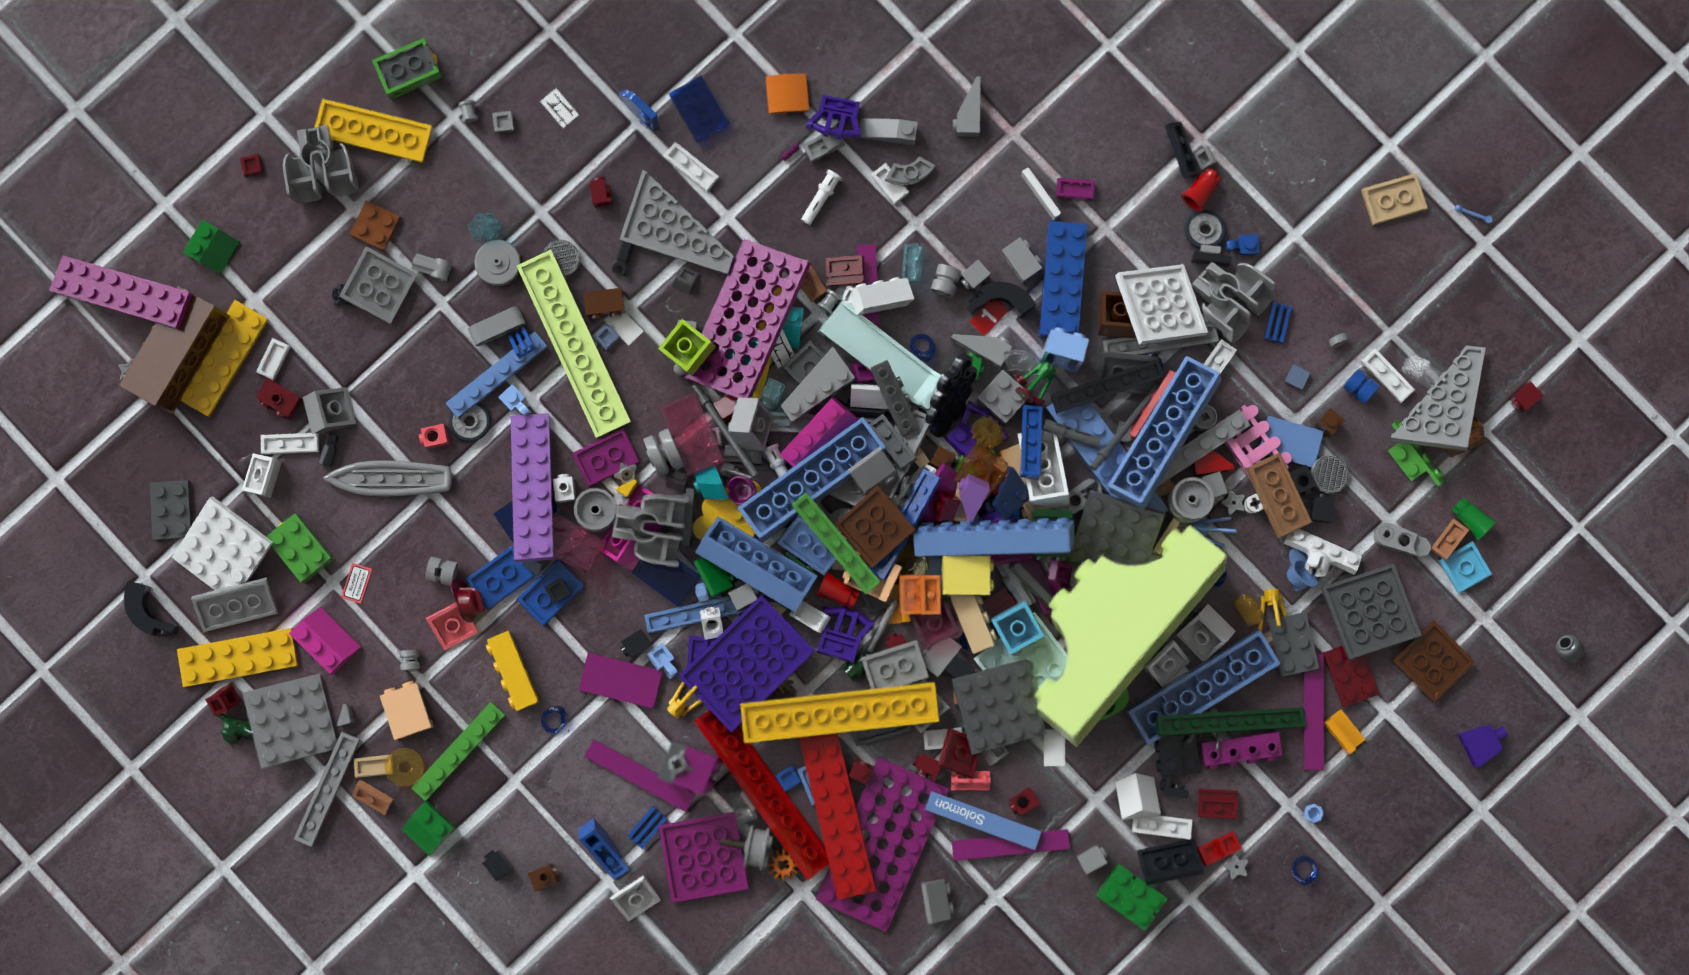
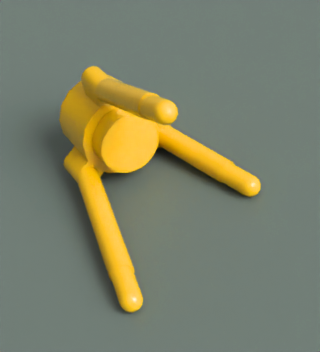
M1279 589L1264 590V596H1260L1261 609L1258 630L1261 632L1266 603L1267 606L1274 607L1277 626H1281L1278 605H1280L1283 617L1287 616Z
M682 681L675 695L668 702L670 705L667 710L675 718L678 719L681 715L684 717L688 712L703 703L701 700H698L686 708L685 702L697 690V686H694L680 700L678 696L685 685Z

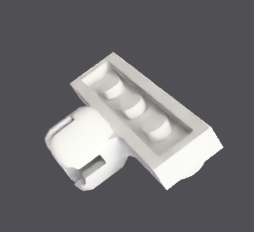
M1301 529L1287 534L1284 544L1307 554L1308 559L1305 568L1310 575L1313 568L1316 569L1314 577H1324L1330 565L1355 575L1362 558L1360 555Z

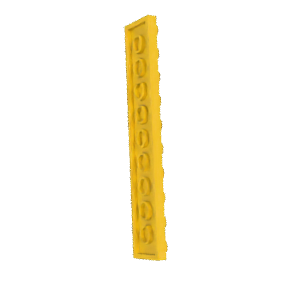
M935 682L740 703L745 743L939 722Z

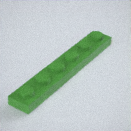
M804 493L791 504L865 594L880 583V580L807 493Z
M490 702L411 789L424 801H427L504 718L505 714Z

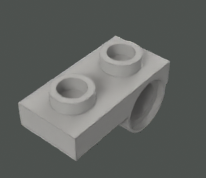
M820 134V136L804 143L803 148L810 161L813 162L845 146L843 139H836L837 137L834 136L824 137L823 134Z

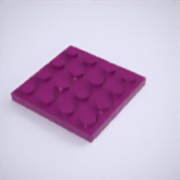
M736 812L659 825L672 903L749 889L746 870L743 867L742 849L720 845L721 839L740 840Z

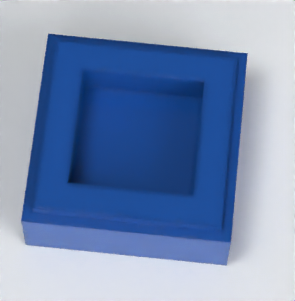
M792 765L775 775L785 792L802 782Z

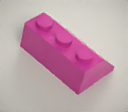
M319 607L304 618L289 633L329 674L333 675L361 648L322 607Z

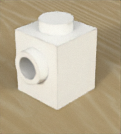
M569 474L557 475V478L553 479L555 502L576 501L574 478L569 477Z

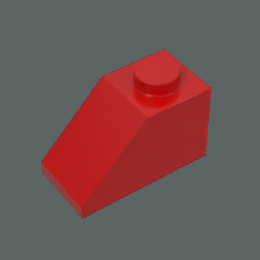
M1213 450L1194 462L1192 468L1195 477L1219 471L1220 473L1234 470V465Z

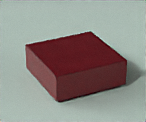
M259 154L240 158L244 177L263 173Z

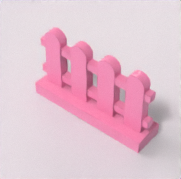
M1246 405L1240 407L1241 412L1246 420L1251 422L1253 427L1243 434L1241 432L1238 433L1236 439L1232 437L1224 444L1250 479L1245 468L1260 462V459L1270 452L1273 455L1277 454L1276 448L1280 446L1281 441L1276 436L1270 439L1267 437L1265 432L1270 427L1267 421L1257 423L1254 418L1258 414L1257 406L1250 405L1246 407ZM1260 436L1264 443L1252 450L1249 443ZM1243 447L1246 449L1248 454H1244V452L1242 451ZM1284 452L1281 456L1286 467L1289 468L1287 464L1291 461L1292 457L1290 453Z

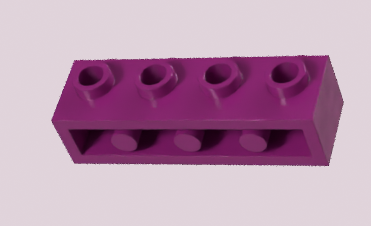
M1279 732L1220 740L1219 750H1216V741L1199 743L1202 765L1208 766V769L1220 768L1219 764L1227 763L1228 767L1237 766L1239 761H1246L1247 764L1258 763L1260 758H1265L1266 761L1278 760L1277 756H1282Z

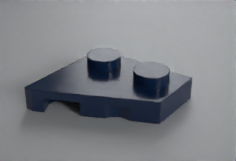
M1011 466L1007 468L1006 472L1008 474L1004 483L1001 482L998 494L992 503L993 508L1002 520H1007L1030 499L1027 486L1014 467Z

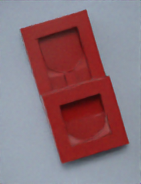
M1234 831L1197 848L1204 866L1242 849Z

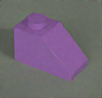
M968 474L965 479L962 478L958 489L969 522H972L990 488L989 483Z

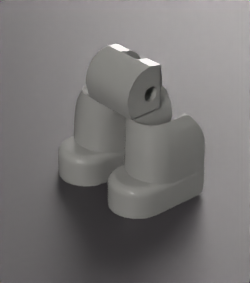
M328 125L297 130L300 157L293 158L290 154H286L283 159V173L288 197L295 203H309L322 198L314 165V157L317 156L322 158L325 186L331 195L345 196L357 193L359 185L351 155L342 143L340 144L342 149L334 151L332 135Z
M1211 262L1192 283V288L1202 299L1210 303L1207 307L1204 303L1202 304L1204 316L1216 328L1222 331L1223 337L1234 344L1248 329L1251 322V313L1232 298L1226 297L1223 292L1226 289L1244 301L1251 312L1259 316L1275 297L1276 283L1261 271L1246 263H1239L1237 265V272L1233 275Z
M648 494L643 496L641 508L617 505L612 537L635 540L634 553L644 561L679 567L677 557L679 542L683 540L682 534L644 530L643 526L644 523L652 522L685 528L683 518L685 504L689 503L688 496Z

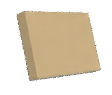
M1417 173L1361 190L1372 226L1428 209Z

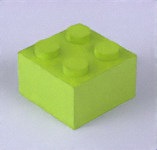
M681 319L658 349L693 376L716 346Z

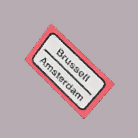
M352 563L341 598L361 604L372 569Z

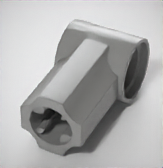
M416 253L411 269L431 275L432 278L447 282L453 263L444 259H433Z

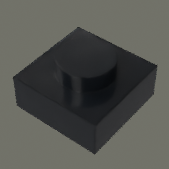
M561 577L544 587L554 604L571 595Z

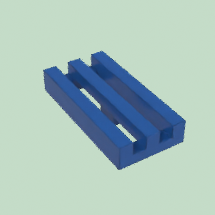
M1277 302L1272 303L1264 336L1265 340L1283 344L1292 306L1278 304ZM1279 308L1273 337L1269 335L1275 310ZM1283 310H1286L1279 339L1277 338V334L1281 322V317Z
M524 325L520 327V332L518 330L514 331L515 335H507L519 359L535 350V346ZM523 335L529 345V348H526L521 338ZM515 340H518L523 352H520Z
M652 806L628 834V837L639 845L640 848H643L659 830V825H663L667 818ZM654 812L656 815L639 835L635 837L634 834ZM660 817L662 820L645 838V840L643 842H640L639 840L641 839V837Z

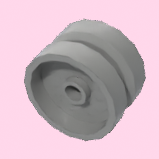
M668 428L659 432V438L662 443L660 445L653 435L643 439L652 466H655L659 477L669 474L667 461L670 462L674 470L685 467Z
M1195 477L1185 478L1171 490L1167 499L1168 511L1172 517L1185 524L1196 523L1203 519L1210 512L1214 504V494L1209 484Z
M599 488L588 489L582 492L575 501V519L578 525L585 531L601 533L609 529L614 523L616 503L607 491ZM592 508H599V511L597 513H593Z

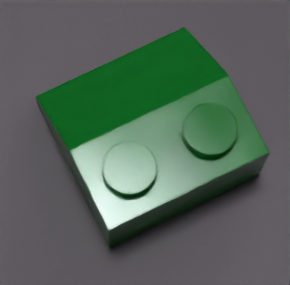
M201 220L183 253L221 275L240 242L215 226Z
M705 558L694 562L713 598L734 588L732 583L735 580L731 573H726L724 569H721Z
M425 801L410 817L402 831L431 856L457 827L429 801Z

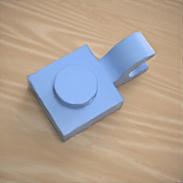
M513 384L498 397L512 412L517 408L523 415L531 413L522 403L526 398Z
M663 643L646 655L657 670L664 669L669 679L678 673L671 664L674 657Z

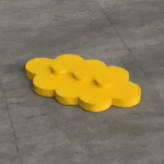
M753 481L756 485L757 493L763 490L758 483ZM726 487V488H725L726 493H727V495H729V490H728V488ZM730 498L726 500L705 499L702 503L703 516L696 519L693 524V532L700 540L703 539L718 517L752 537L756 533L738 510L740 505H736Z

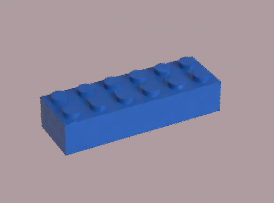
M1049 221L1039 338H1047L1050 330H1055V328L1064 329L1066 333L1071 335L1079 333L1087 224Z

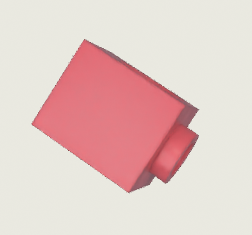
M439 424L421 428L422 434H419L421 445H424L426 449L450 445L446 425ZM437 432L438 439L431 442L429 440L430 434Z

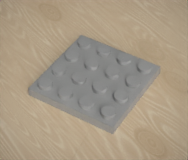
M320 674L242 693L261 769L334 750L337 741Z

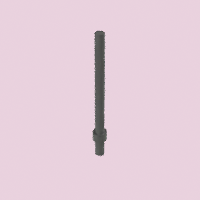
M698 383L694 384L692 389L698 396V401L702 407L707 409L752 478L759 475L758 471L741 446L728 432L727 425L712 405L709 395L704 393Z
M1156 383L1105 448H1101L1097 453V458L1090 465L1092 470L1096 471L1103 461H1107L1111 456V451L1140 417L1143 409L1151 401L1152 395L1160 387V383Z

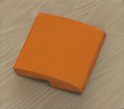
M780 74L765 77L769 114L809 111L806 74Z
M899 575L900 614H941L940 575Z

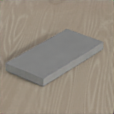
M267 577L191 597L203 633L275 615L279 612Z

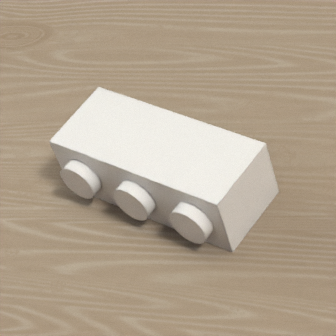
M900 277L892 278L887 282L879 280L871 285H866V283L859 284L850 294L857 315L908 306L914 300L908 278L900 279Z

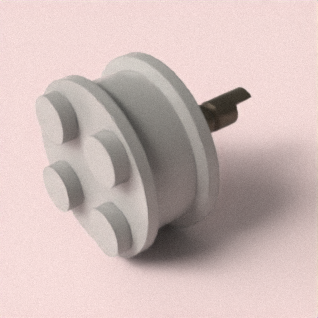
M751 825L746 842L727 838L726 840L721 839L720 845L744 849L743 867L746 868L747 865L759 867V870L762 871L763 867L767 868L770 856L767 848L770 849L774 833L770 832V828L761 830Z

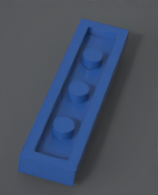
M1023 405L1021 478H1040L1043 406Z

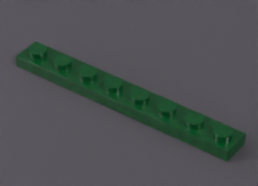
M1303 707L1155 717L1157 737L1306 727Z

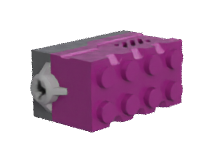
M672 741L658 778L703 795L712 791L715 784L713 776L715 773H719L723 762H720L719 756L700 751L680 741Z

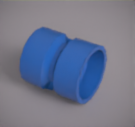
M1358 368L1343 385V388L1350 394L1355 393V398L1364 404L1380 385L1373 379H1367V374Z

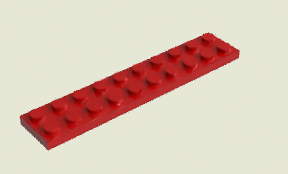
M711 710L694 720L807 880L811 879L828 866L829 861L825 846L752 744L744 742V733L738 726L733 732H730Z
M838 733L799 737L837 899L841 900L876 891Z

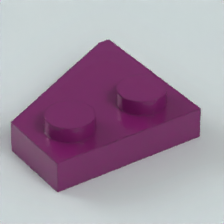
M1051 560L1047 570L1048 580L1055 595H1057L1063 588L1068 591L1073 566Z

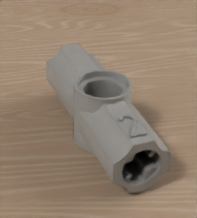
M1011 563L996 566L1003 577V583L1008 591L1013 594L1017 603L1026 600L1028 605L1036 602L1031 591L1008 568Z

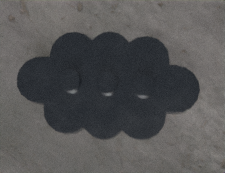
M967 353L960 354L954 360L951 369L941 375L937 382V391L931 397V408L926 414L925 422L931 426L930 433L936 438L944 436L950 429L952 422L961 417L966 407V401L972 393V384L977 377V369L972 366L973 358Z

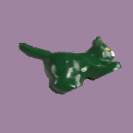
M223 713L216 715L222 720L220 732L225 742L235 744L242 737L254 740L249 721H241L228 717Z

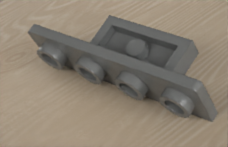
M888 359L872 366L873 376L900 434L903 436L919 429L909 407V404H912L908 393H903L901 388L904 387L900 376H895Z

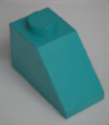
M799 307L791 308L782 328L791 348L799 349L804 316V308Z
M716 466L694 474L696 481L693 484L697 493L701 492L705 499H729Z

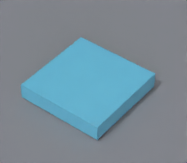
M1473 541L1452 552L1446 561L1443 559L1438 560L1458 594L1493 575Z

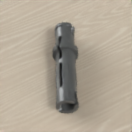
M1046 419L1042 430L1058 435V438L1062 439L1064 437L1098 449L1101 437L1071 428L1065 423L1060 424Z

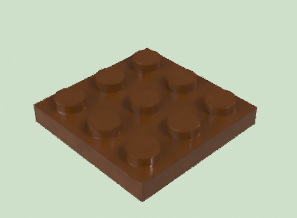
M879 485L835 523L872 568L917 530Z
M1433 620L1421 631L1422 636L1413 639L1392 662L1432 702H1435L1475 661Z

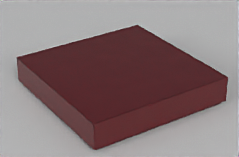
M950 728L947 730L937 766L971 779L974 777L980 753L972 755L966 734Z

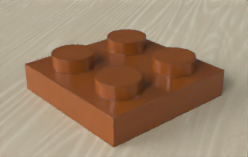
M365 201L349 235L385 251L401 217Z

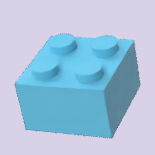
M1026 600L991 618L1009 654L1044 637V633Z

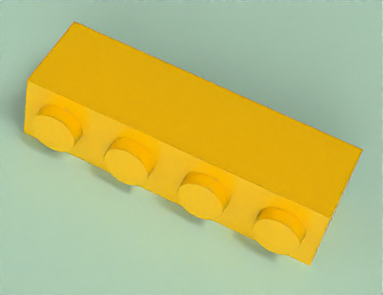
M506 631L487 639V651L490 656L493 655L496 662L493 665L496 672L502 675L503 680H501L504 691L508 690L511 698H508L511 708L521 711L540 703L511 631Z

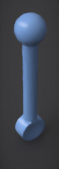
M1461 205L1455 206L1456 212L1461 211L1480 218L1487 224L1493 221L1491 216L1485 217L1464 209Z

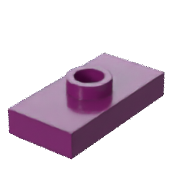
M1057 178L1056 198L1094 200V180Z

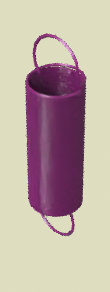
M795 143L781 155L784 161H787L800 149L798 144Z

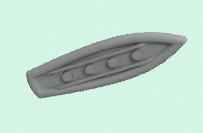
M379 460L357 462L343 466L325 475L323 479L339 489L354 494L387 497L447 492L451 488L452 473L449 466Z

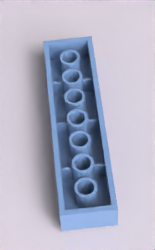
M1188 356L1185 357L1108 484L1110 493L1142 510L1145 509L1221 383L1220 372Z
M1053 403L1046 407L1045 412L1053 422L1065 423L1071 428L1101 437L1098 449L1070 439L1066 440L1095 480L1101 485L1106 495L1122 499L1110 493L1108 484L1127 454L1120 442L1111 451V456L1107 461H1103L1096 471L1090 468V465L1098 456L1097 453L1101 448H1105L1114 437V434L1092 404L1087 403L1057 414ZM1155 491L1146 507L1166 512L1169 509Z
M862 417L740 505L738 510L763 543L796 518L798 513L791 504L804 493H807L817 504L852 478L848 469L878 447L886 454V447Z
M1041 518L1037 519V522H1030L1029 519H1020L1018 522H1010L1008 519L999 520V523H991V520H982L979 523L961 521L960 524H953L952 521L941 522V524L923 522L913 533L915 556L1070 552L1075 544L1074 520L1068 521V518H1058L1057 521Z
M1254 630L1130 706L1125 711L1144 743L1149 745L1162 737H1157L1155 717L1199 714L1275 668L1280 662L1262 632Z

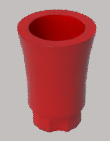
M1206 169L1190 188L1181 194L1182 200L1193 210L1202 212L1222 178L1214 170Z
M827 571L815 595L852 609L860 592L854 590L853 587L840 581Z

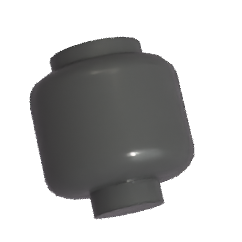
M1564 635L1556 643L1558 655L1567 663L1577 662L1584 655L1585 648L1578 637L1574 635Z

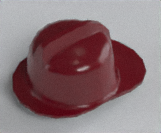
M454 579L451 583V591L463 620L471 623L475 620L477 614L484 611L483 597L477 589L468 587L460 579Z

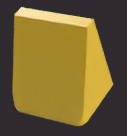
M634 479L615 490L626 498H630L639 484Z

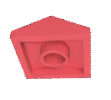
M457 603L426 618L444 651L479 633L474 621L468 623L463 620Z

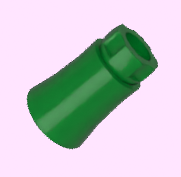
M1464 497L1451 510L1469 529L1477 541L1497 522Z

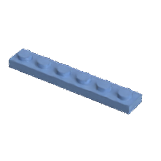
M536 332L530 335L535 350L519 359L514 349H512L446 402V405L458 419L548 348ZM525 339L523 342L526 348H529V345ZM519 344V345H518L519 350H520V352H523V350H522V348H521V346H520V344Z

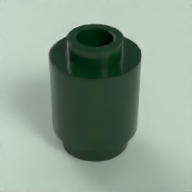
M858 653L854 664L848 662L845 664L846 667L843 668L852 680L859 679L866 673L861 657L867 656L865 653L863 655Z

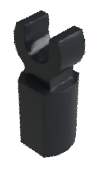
M621 242L616 257L617 262L612 266L613 273H615L616 268L621 267L623 269L621 275L624 276L627 269L625 265L629 262L634 247L632 243Z
M329 433L319 464L332 467L339 435Z

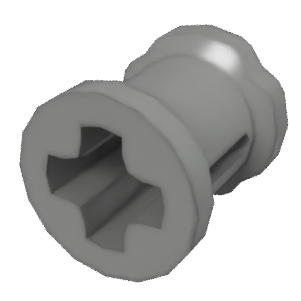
M474 100L459 103L463 116L461 119L462 123H473L479 120L475 113Z
M827 289L826 296L821 302H818L817 306L831 314L832 308L842 298L832 290Z

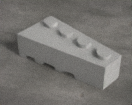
M834 347L827 352L781 405V409L792 424L855 381V377Z

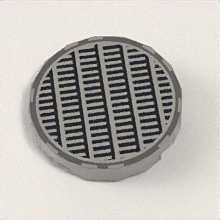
M555 240L545 247L543 253L552 250L564 278L572 275L579 267L580 254L571 242Z
M1323 456L1313 463L1310 470L1317 485L1315 488L1323 493L1341 491L1348 481L1347 466L1342 459L1336 456Z

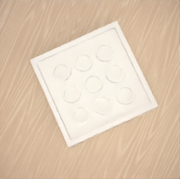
M1184 264L1118 272L1115 275L1139 345L1204 336L1208 333Z
M212 496L204 505L172 558L212 589L219 590L248 582L273 542Z

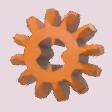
M785 848L782 849L783 855H780L778 849L775 850L777 858L773 855L769 856L771 860L775 861L774 863L768 862L767 866H774L769 873L772 874L776 871L777 874L774 877L776 880L780 874L782 875V881L786 880V874L792 880L793 876L790 872L798 874L799 871L793 868L798 866L789 854L786 855ZM787 860L789 868L780 869L779 861Z

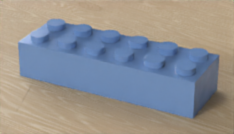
M720 517L715 520L704 535L695 552L794 612L797 611L817 578V575Z

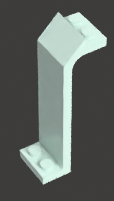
M844 300L841 301L817 333L823 337H828L870 371L872 366L888 359L895 376H900L904 387L901 388L903 393H908L913 404L928 412L931 408V397L937 391L936 386L941 374L932 370L863 315H857L855 309Z

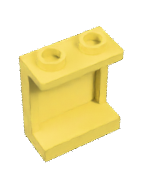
M942 555L941 594L990 595V591H993V579H990V571H993L994 568L993 560H990V556Z

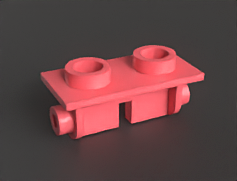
M951 771V790H990V771H975L974 777L971 779Z

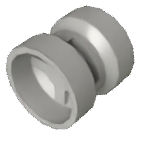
M419 650L399 651L400 658H402V663L400 664L401 671L420 669V663L418 662Z

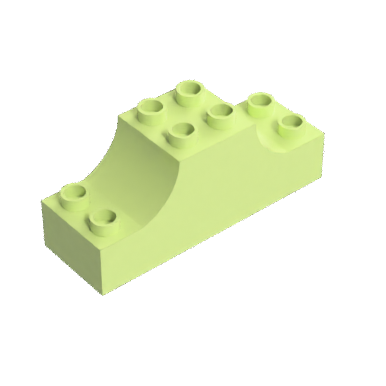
M1191 526L1183 534L1174 529L1161 545L1164 549L1161 554L1163 557L1148 564L1139 566L1119 565L1107 560L1103 556L1096 563L1087 559L1074 575L1077 579V586L1072 592L1069 593L1063 588L1049 604V607L1052 609L1051 618L1054 628L1067 644V664L1064 674L1058 682L1055 683L1048 678L1037 690L1034 697L1038 699L1036 707L1040 717L1074 746L1078 747L1226 571L1227 555Z

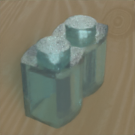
M772 378L768 379L759 399L769 411L778 409L787 389L786 385Z

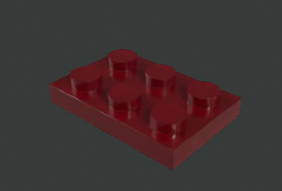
M1343 646L1323 652L1324 660L1342 707L1380 694L1365 655L1348 660Z

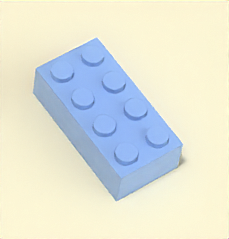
M1061 328L1051 329L1045 341L1040 363L1046 361L1053 367L1077 373L1083 363L1089 339H1086L1085 335L1080 333L1071 335Z

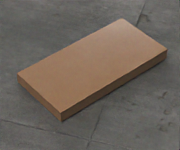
M1280 452L1245 468L1277 538H1281L1312 523Z

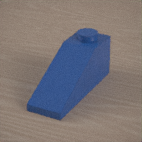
M595 818L578 828L579 841L613 880L630 870L606 831Z

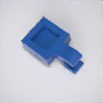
M1258 234L1239 235L1238 241H1227L1225 249L1226 251L1239 250V255L1259 254Z

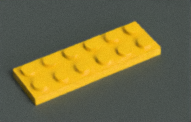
M322 99L314 127L328 125L332 140L335 142L424 163L433 129L431 125Z
M234 300L226 313L230 315V318L225 323L220 335L215 340L210 352L206 355L201 367L196 372L181 399L182 402L208 417L214 411L269 320Z
M282 629L177 649L183 687L299 666L295 641L289 634L293 629Z

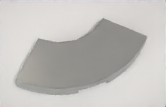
M918 157L915 162L909 165L894 163L885 181L902 186L916 184L929 176L936 165L921 157Z

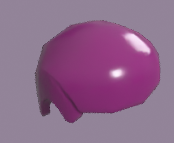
M737 476L731 478L726 486L729 490L728 497L736 505H742L757 494L755 483L748 477Z

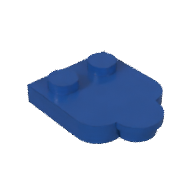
M626 89L618 93L628 108L641 119L640 123L646 129L650 128L654 131L659 126L657 113L635 93L629 92Z

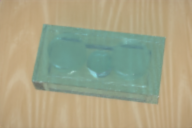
M904 244L902 279L908 278L909 283L920 282L923 244Z

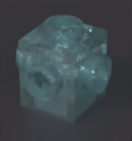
M492 211L476 214L466 226L475 242L493 239L497 235L496 232L501 228Z

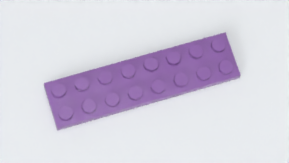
M549 413L511 416L514 561L553 560Z

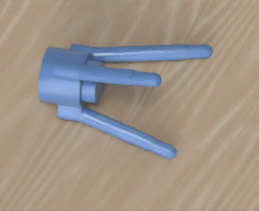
M1231 517L1201 519L1196 523H1192V528L1202 536H1207L1208 532L1237 533L1236 529L1208 527V523L1229 521L1232 519ZM1206 538L1213 545L1225 546L1223 543Z

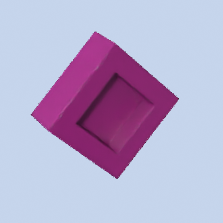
M854 363L850 366L855 377V384L868 383L875 380L872 371L861 363Z

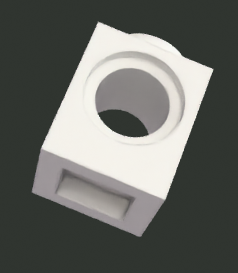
M708 607L701 610L700 614L705 640L718 638L723 633L719 607ZM710 620L716 621L715 623H712V624H711V623H708V621H710Z

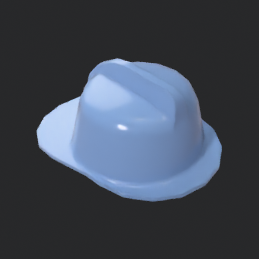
M1292 548L1289 552L1291 566L1287 570V578L1294 590L1298 592L1308 586H1317L1318 580L1317 577H1314V569L1310 575L1305 568L1308 559L1307 554Z

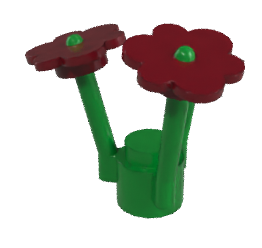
M1044 361L1042 364L1039 363L1025 376L1021 374L1018 376L1014 373L1013 375L1018 383L1023 387V389L1021 387L1016 388V393L1030 404L1034 402L1036 405L1048 407L1044 404L1045 400H1043V397L1051 381L1056 377L1053 374L1057 370ZM1036 373L1038 377L1027 388L1025 386L1027 384L1026 379ZM1041 379L1044 381L1048 379L1039 397L1035 396L1033 399L1031 397V390Z

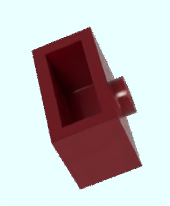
M269 378L266 379L256 395V398L260 400V405L268 410L270 406L276 409L275 414L283 419L286 416L292 419L303 402L301 397Z

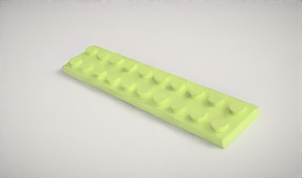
M552 250L517 265L595 437L599 438L631 423Z

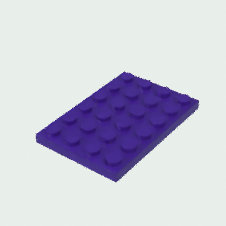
M761 595L678 677L690 689L697 686L698 688L694 694L730 732H733L742 723L740 703L765 701L815 650Z

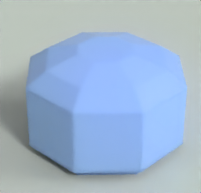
M705 583L696 584L695 592L698 600L701 602L709 600Z
M1316 804L1306 806L1303 812L1305 820L1313 824L1320 822L1324 815L1322 808Z

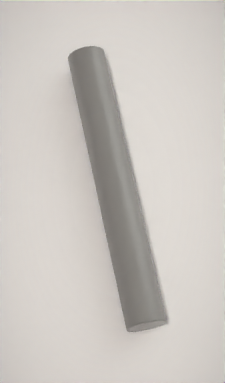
M892 599L866 648L868 652L873 653L899 604L898 601Z

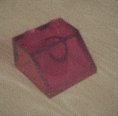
M944 597L941 598V614H909L925 649L960 633L956 617L949 602Z

